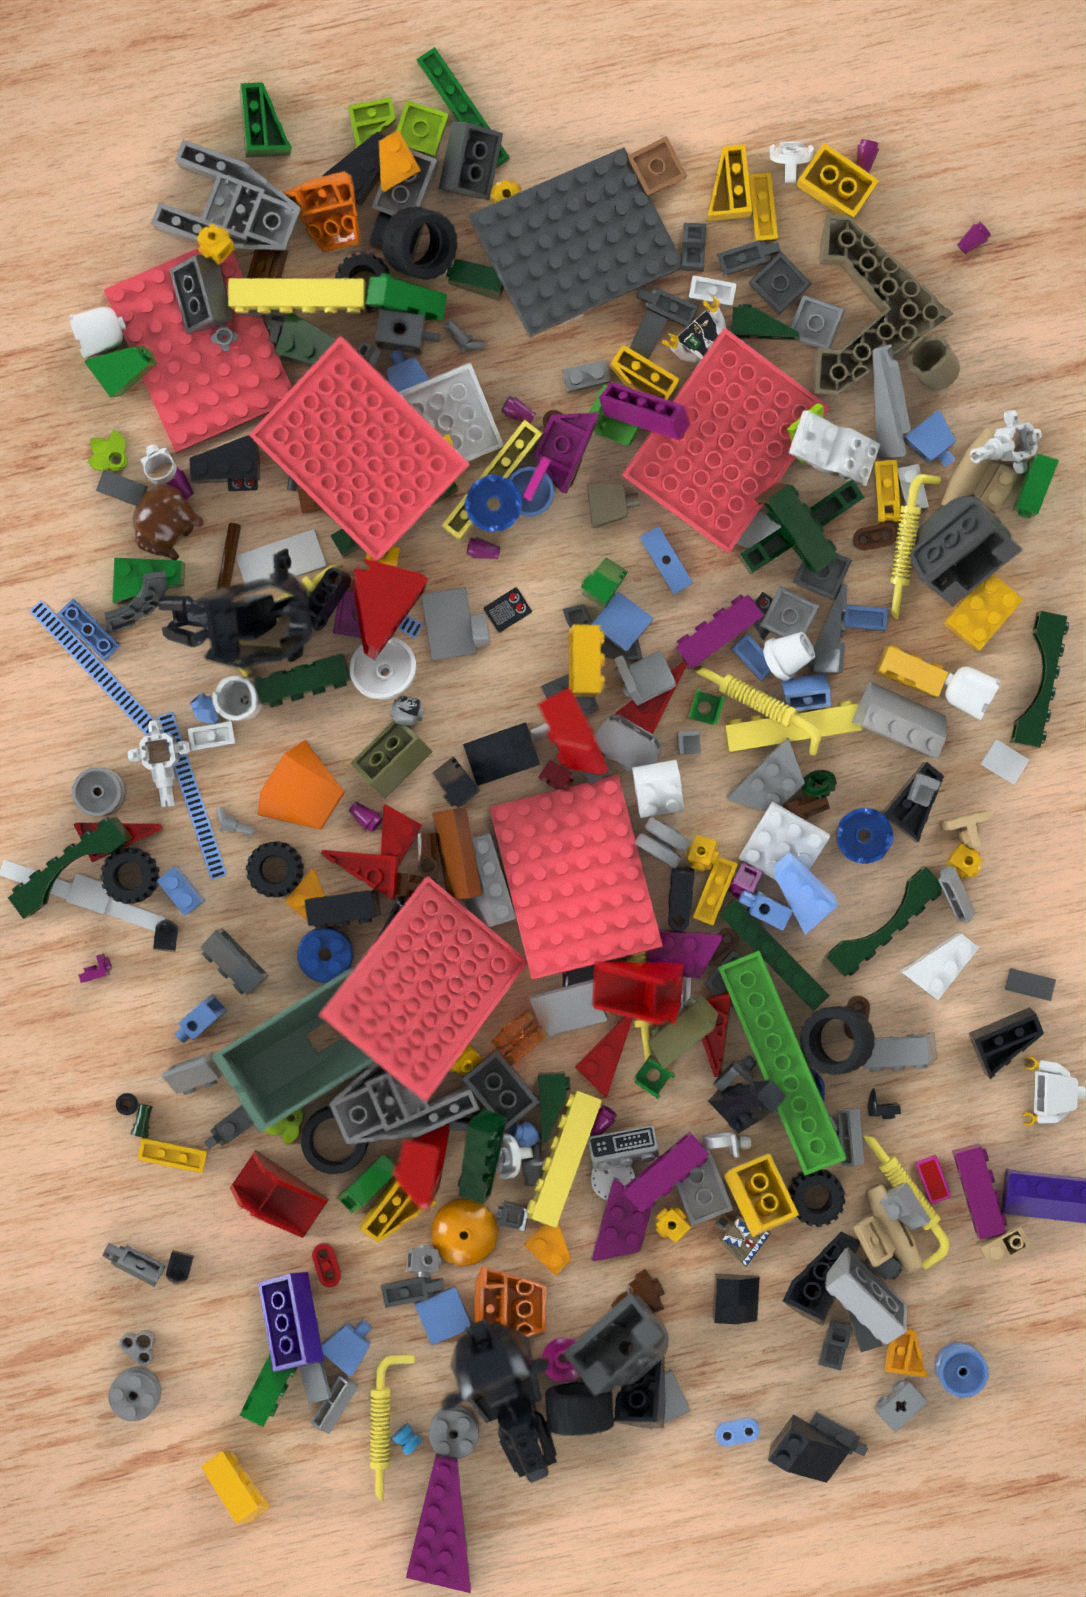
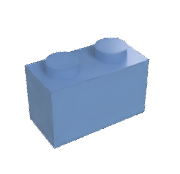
M826 673L795 677L787 681L781 679L785 705L788 704L789 707L791 706L797 709V711L831 707L830 687Z
M178 866L173 867L157 880L184 916L190 914L205 902V899Z

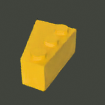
M745 144L723 146L706 222L751 216L752 204Z
M623 344L610 366L611 370L626 387L665 400L670 399L680 381L676 376Z
M892 645L883 648L873 672L933 698L939 697L948 672L943 670L944 666L934 662L931 664L923 661L924 658L915 654L909 655L903 652L902 649Z
M394 1177L359 1222L360 1230L379 1243L401 1228L403 1224L412 1218H416L424 1210L418 1208L397 1183V1177ZM434 1199L431 1207L437 1203L436 1199Z
M221 1451L201 1466L236 1524L250 1523L271 1507L253 1484L248 1474L239 1465V1460L233 1452Z

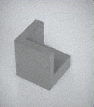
M701 731L677 732L678 755L701 753Z
M916 774L907 799L923 806H929L934 791L938 790L941 782L922 774Z

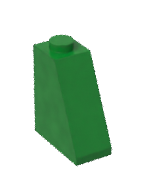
M145 346L131 347L84 361L110 398L122 396L157 364L152 351Z
M1038 453L1028 460V469L1024 473L1013 508L1014 511L1018 512L1019 516L1031 518V516L1034 517L1039 514L1059 460Z
M382 1154L336 1198L351 1213L359 1210L391 1179L394 1173L395 1161L391 1157Z

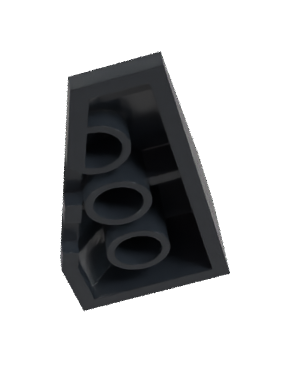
M840 1232L792 1280L782 1302L803 1317L823 1326L836 1299L826 1289L827 1273L845 1248L849 1247L856 1254L861 1244L860 1240Z
M665 1356L637 1382L621 1387L620 1392L617 1393L615 1398L614 1422L640 1428H664Z

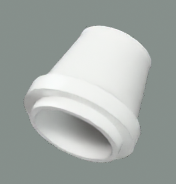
M803 632L778 639L771 638L765 642V647L763 648V654L771 672L778 679L784 681L793 678L794 673L815 658L814 648Z

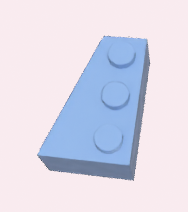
M790 852L773 866L776 880L806 935L838 906L836 895Z

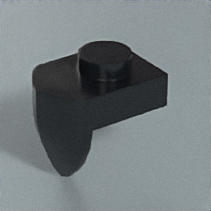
M165 919L156 924L153 950L176 952L178 926L173 921Z
M875 1088L871 1090L868 1100V1116H882V1119L896 1118L895 1115L901 1114L900 1105L897 1102L877 1104Z
M172 1250L166 1271V1278L172 1284L177 1285L187 1281L194 1255Z

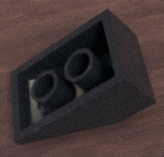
M526 722L463 744L477 786L540 765Z
M793 1414L771 1444L768 1461L786 1472L827 1483L849 1454L850 1448Z

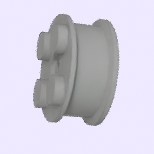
M139 1367L127 1369L115 1379L109 1389L108 1399L110 1407L123 1420H143L158 1405L161 1397V1386L156 1376L149 1370Z
M456 1406L445 1412L443 1409L439 1410L433 1417L429 1430V1441L432 1448L437 1454L457 1459L468 1456L477 1444L479 1434L478 1421L470 1410L462 1406Z

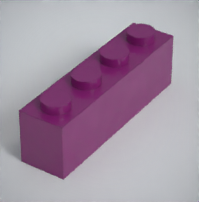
M610 382L599 396L605 416L679 440L690 426L685 406L613 382Z
M740 594L731 601L733 606L729 609L721 608L713 614L714 620L709 623L703 621L695 627L697 632L689 637L686 634L676 641L679 645L675 649L690 670L764 616L749 594L745 597Z
M689 1131L626 1184L622 1190L640 1213L644 1210L647 1212L656 1205L655 1200L661 1195L663 1197L667 1196L673 1190L672 1186L678 1181L680 1183L685 1181L690 1176V1171L694 1167L699 1168L704 1165L708 1160L706 1157L709 1156V1153Z
M977 1143L953 1150L952 1153L976 1236L982 1240L1006 1233L1004 1226L1007 1225V1220L1004 1212L1000 1213L998 1205L1001 1204V1199L998 1191L994 1192L992 1183L995 1182L992 1170L987 1168L986 1162L989 1161L986 1149H982Z

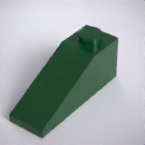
M739 304V307H733L731 333L738 338L800 340L798 331L766 313L752 308L750 304Z
M565 1071L538 1073L542 1142H547L566 1098V1090H570V1076L565 1077Z

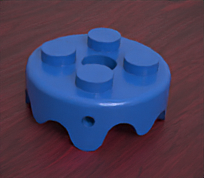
M487 475L472 484L465 499V507L470 520L478 528L487 532H500L511 527L519 518L522 499L518 488L512 481L499 475ZM493 497L500 500V507L495 511L490 510L487 506L488 500Z
M859 808L850 811L841 819L836 830V841L845 857L857 863L868 864L876 862L885 856L893 844L894 835L889 820L875 809ZM862 829H866L870 833V838L866 842H861L858 839V833Z
M328 926L326 929H313L308 932L299 944L297 957L300 968L309 978L325 983L351 967L354 951L347 934ZM323 948L331 951L332 956L328 961H323L319 957V952Z

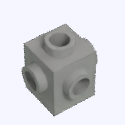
M419 1245V1248L407 1250L408 1273H418L417 1277H431V1274L437 1273L438 1269H440L442 1259L441 1255H439V1249H432V1245Z

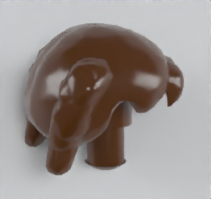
M158 485L148 490L138 501L133 513V525L135 529V542L140 549L150 554L178 560L179 554L174 549V546L182 534L184 536L189 535L193 531L194 526H203V519L196 515L193 508L180 495L181 490L171 485Z

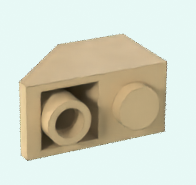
M1021 1226L1005 1230L1006 1233L985 1238L977 1243L985 1260L991 1267L1031 1247Z

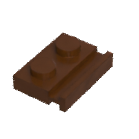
M255 250L247 279H281L288 251Z

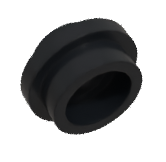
M124 1093L116 1100V1109L122 1115H131L138 1108V1100L131 1093ZM125 1100H129L131 1102L130 1108H126L124 1106Z

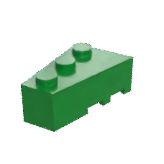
M241 83L239 92L246 158L290 155L292 147L286 138L283 126L279 122L264 83Z
M380 274V277H370L366 304L378 309L423 315L426 321H443L447 294L413 285L404 280L393 279V276L389 274Z
M606 557L594 573L591 574L589 572L581 585V588H583L582 595L605 608L628 571Z
M269 1354L239 1416L264 1427L268 1417H273L279 1406L276 1404L278 1397H283L289 1386L286 1384L288 1377H293L298 1367L273 1372L271 1356Z

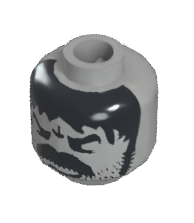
M400 696L398 700L394 699L391 717H394L396 724L414 727L417 720L422 721L424 708L420 707L421 702L419 699Z

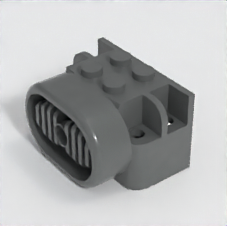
M962 496L948 502L920 526L916 533L917 537H915L917 539L915 541L916 547L912 550L910 558L922 582L953 607L1020 553L1022 548L1011 539L1009 530L986 507L982 500L973 496Z
M630 1293L563 1353L593 1394L597 1396L600 1392H609L616 1385L621 1387L627 1386L641 1379L665 1356L669 1345V1336L664 1324L655 1316L642 1297ZM630 1344H632L633 1349L632 1352L629 1354L628 1347Z

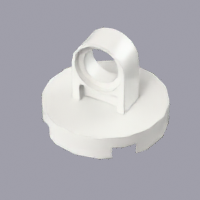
M780 142V147L775 148L774 144L770 146L769 158L774 162L785 164V183H796L797 164L811 161L814 158V148L811 145L805 148L803 142Z
M504 1134L496 1170L501 1173L499 1177L509 1179L517 1176L521 1160L533 1158L532 1146L519 1148L512 1135Z

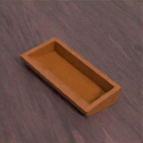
M466 807L432 813L446 892L456 900L481 896V885Z

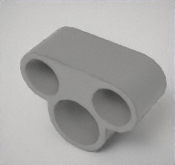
M486 613L470 615L475 647L491 645Z
M142 1330L137 1335L129 1332L121 1338L120 1347L139 1365L147 1366L154 1358V1352L151 1348L155 1343V1336L149 1330ZM142 1335L148 1336L150 1338V1345H141L139 1337ZM126 1338L132 1339L133 1344H127ZM142 1353H147L149 1359H144Z

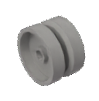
M96 767L82 771L75 779L72 787V798L76 806L83 813L91 816H108L116 812L123 805L126 797V786L122 777L108 768ZM100 788L102 790L101 795H96V791Z
M650 817L645 824V828L655 835L652 839L646 834H639L634 844L675 869L681 858L678 854L671 851L672 847L681 852H686L692 842L681 836L679 831L664 822L662 824Z

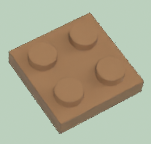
M667 136L627 156L647 197L687 178Z

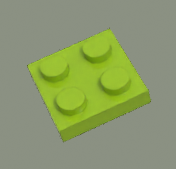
M406 100L397 130L402 134L409 149L436 158L449 114Z

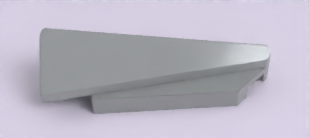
M886 345L873 349L876 442L880 444L877 457L907 456L902 434L911 432L899 365L897 360H894L892 346Z

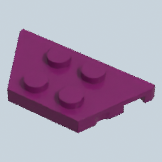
M600 413L551 415L534 458L538 463H540L542 457L551 460L546 473L555 481L559 490L564 494H567L601 415Z
M659 930L663 947L646 951L650 962H682L684 964L683 977L701 978L724 935Z
M613 1177L592 1254V1261L640 1252L652 1209L647 1212L644 1210L640 1213L622 1190L624 1185L615 1177Z

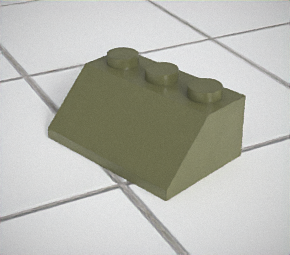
M393 721L351 764L377 792L386 798L433 751L407 725L396 724Z
M701 994L696 998L690 997L683 1004L684 1008L679 1011L675 1024L666 1021L663 1025L657 1024L650 1031L649 1044L663 1069L714 1029L718 1012Z

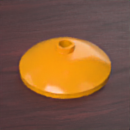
M457 1199L444 1205L437 1212L431 1228L432 1242L435 1249H439V1255L446 1261L460 1266L474 1265L484 1260L494 1249L498 1236L497 1223L492 1212L485 1205L469 1199ZM462 1231H466L468 1233V1237L461 1238L460 1233Z

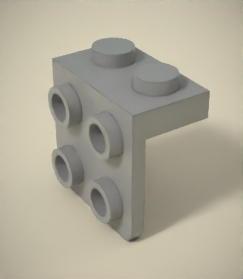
M657 651L631 665H628L623 655L614 659L617 664V668L614 670L619 680H623L625 683L622 689L626 697H631L637 706L676 686V682L661 651Z

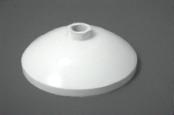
M391 637L375 661L363 653V647L360 645L350 662V676L355 687L363 695L379 700L390 699L400 695L411 685L416 674V659L411 648L405 642ZM385 671L389 672L387 676H382Z

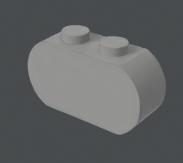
M611 715L604 719L595 735L603 756L610 760H616L628 771H632V767L655 764L661 753V743L658 737L621 715Z

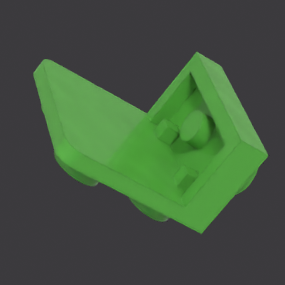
M604 384L601 391L597 394L591 410L588 412L601 414L593 432L628 447L632 444L640 427L604 415L599 396L608 386Z

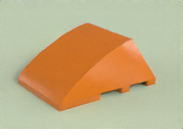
M343 171L311 179L283 192V194L301 207L299 218L305 224L307 233L322 252L358 245L361 242L352 177Z
M304 740L284 753L260 791L258 815L322 830L345 791L326 769L321 759L311 749L309 743Z
M481 1266L475 1282L474 1323L487 1319L490 1324L500 1323L524 1334L526 1338L546 1331L547 1286Z

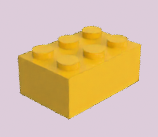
M823 143L799 178L796 187L837 215H848L854 220L876 188L879 180Z
M992 574L967 594L942 624L977 652L984 647L1024 599L995 574Z
M573 625L568 630L569 688H571L575 697H596L604 689L605 679L604 676H601V667H604V653H600L601 644H604V631H600V625Z
M770 1153L733 1168L724 1175L752 1237L792 1221L799 1215Z

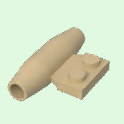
M985 428L967 449L948 483L940 505L941 507L955 498L973 495L982 500L991 512L998 513L1019 474L1002 463H991L992 460L990 459L974 463L970 458L975 456V454L970 455V451L984 446L989 439L994 438L995 431Z
M882 1183L877 1184L866 1190L873 1216L865 1218L854 1225L853 1228L873 1267L881 1265L893 1257L894 1254L906 1272L912 1271L922 1265L915 1239L904 1222L898 1219L891 1221L880 1203L888 1191Z

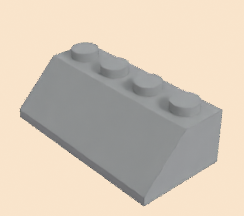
M869 681L852 723L924 756L938 759L946 740V716Z
M491 833L472 838L482 895L466 898L467 909L488 927L517 919Z
M849 1247L845 1248L827 1273L826 1289L832 1296L839 1299L843 1307L848 1311L850 1310L857 1320L872 1332L876 1339H880L887 1345L906 1332L907 1304Z

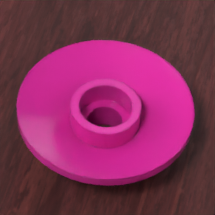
M567 1337L557 1338L545 1347L542 1359L546 1357L549 1359L550 1369L545 1370V1373L551 1379L558 1382H570L580 1376L569 1360L565 1362L560 1360V1356L564 1354L563 1352L575 1342L574 1339Z

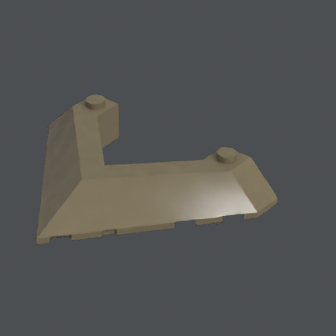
M826 214L821 238L819 264L842 266L882 313L841 350L818 348L814 352L812 369L814 394L838 395L874 370L873 349L891 345L894 356L952 316L953 313L948 308L946 309L924 285L918 283L915 280L916 278L891 254L885 252L878 245V242L866 231L864 232L850 216Z

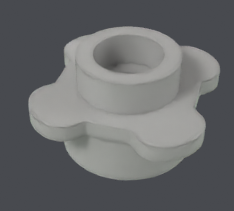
M222 324L216 333L211 336V340L213 343L219 344L223 351L230 350V345L238 340V334L228 329L226 324Z

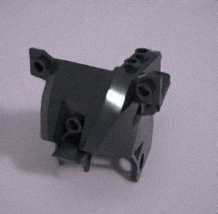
M283 549L273 554L274 573L269 575L270 579H257L214 590L201 595L197 600L192 599L190 596H164L158 600L159 610H170L173 614V621L168 626L162 628L163 636L167 640L192 648L202 645L205 640L209 639L211 648L205 654V660L238 669H248L254 664L277 662L288 658V662H293L302 657L303 645L309 641L313 633V626L310 620L308 591L304 584L292 573L288 572L292 563L289 550ZM268 586L292 595L275 602L272 595H251L233 602V599L243 594ZM281 616L289 618L290 627L286 630V637L279 639L280 647L240 645L239 641L255 640L276 626V618ZM190 625L202 627L204 630L195 633L179 627Z
M485 1319L465 1328L466 1335H463L455 1345L450 1366L457 1379L460 1392L448 1394L442 1400L443 1411L455 1408L468 1400L486 1423L498 1419L500 1425L498 1429L499 1443L519 1478L526 1475L528 1481L533 1483L548 1477V1466L557 1463V1453L551 1432L547 1429V1421L532 1406V1404L542 1401L537 1373L550 1369L548 1357L543 1359L539 1357L533 1360L530 1344L526 1336L500 1323L490 1324ZM528 1375H531V1377L526 1378V1379H524V1380L522 1381V1378H521V1377H526V1376H528ZM483 1391L485 1396L481 1397L479 1392ZM537 1438H539L543 1454L537 1442Z

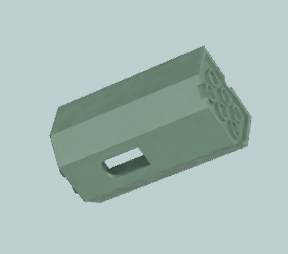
M352 966L212 1055L260 1133L375 1061L346 1036L319 1053L316 1052L306 1034L327 1022L319 1014L355 969V966Z

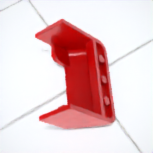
M571 688L537 703L550 729L546 731V734L551 744L555 743L559 750L556 756L561 766L566 765L569 769L597 775L609 772L600 747Z
M445 1124L418 1137L412 1136V1141L404 1140L400 1163L395 1164L393 1177H397V1183L421 1210H430L440 1187L450 1133L449 1124Z

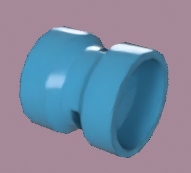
M408 1423L402 1426L392 1437L396 1444L402 1446V1451L406 1455L412 1453L423 1441L419 1435H414L412 1427Z

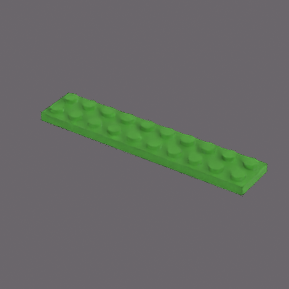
M760 950L719 966L718 969L764 1079L772 1080L787 1096L777 1107V1110L804 1175L846 1160L845 1152Z

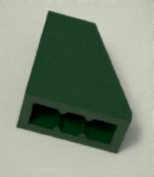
M455 259L454 264L448 268L446 277H449L450 285L500 301L504 286L493 267Z

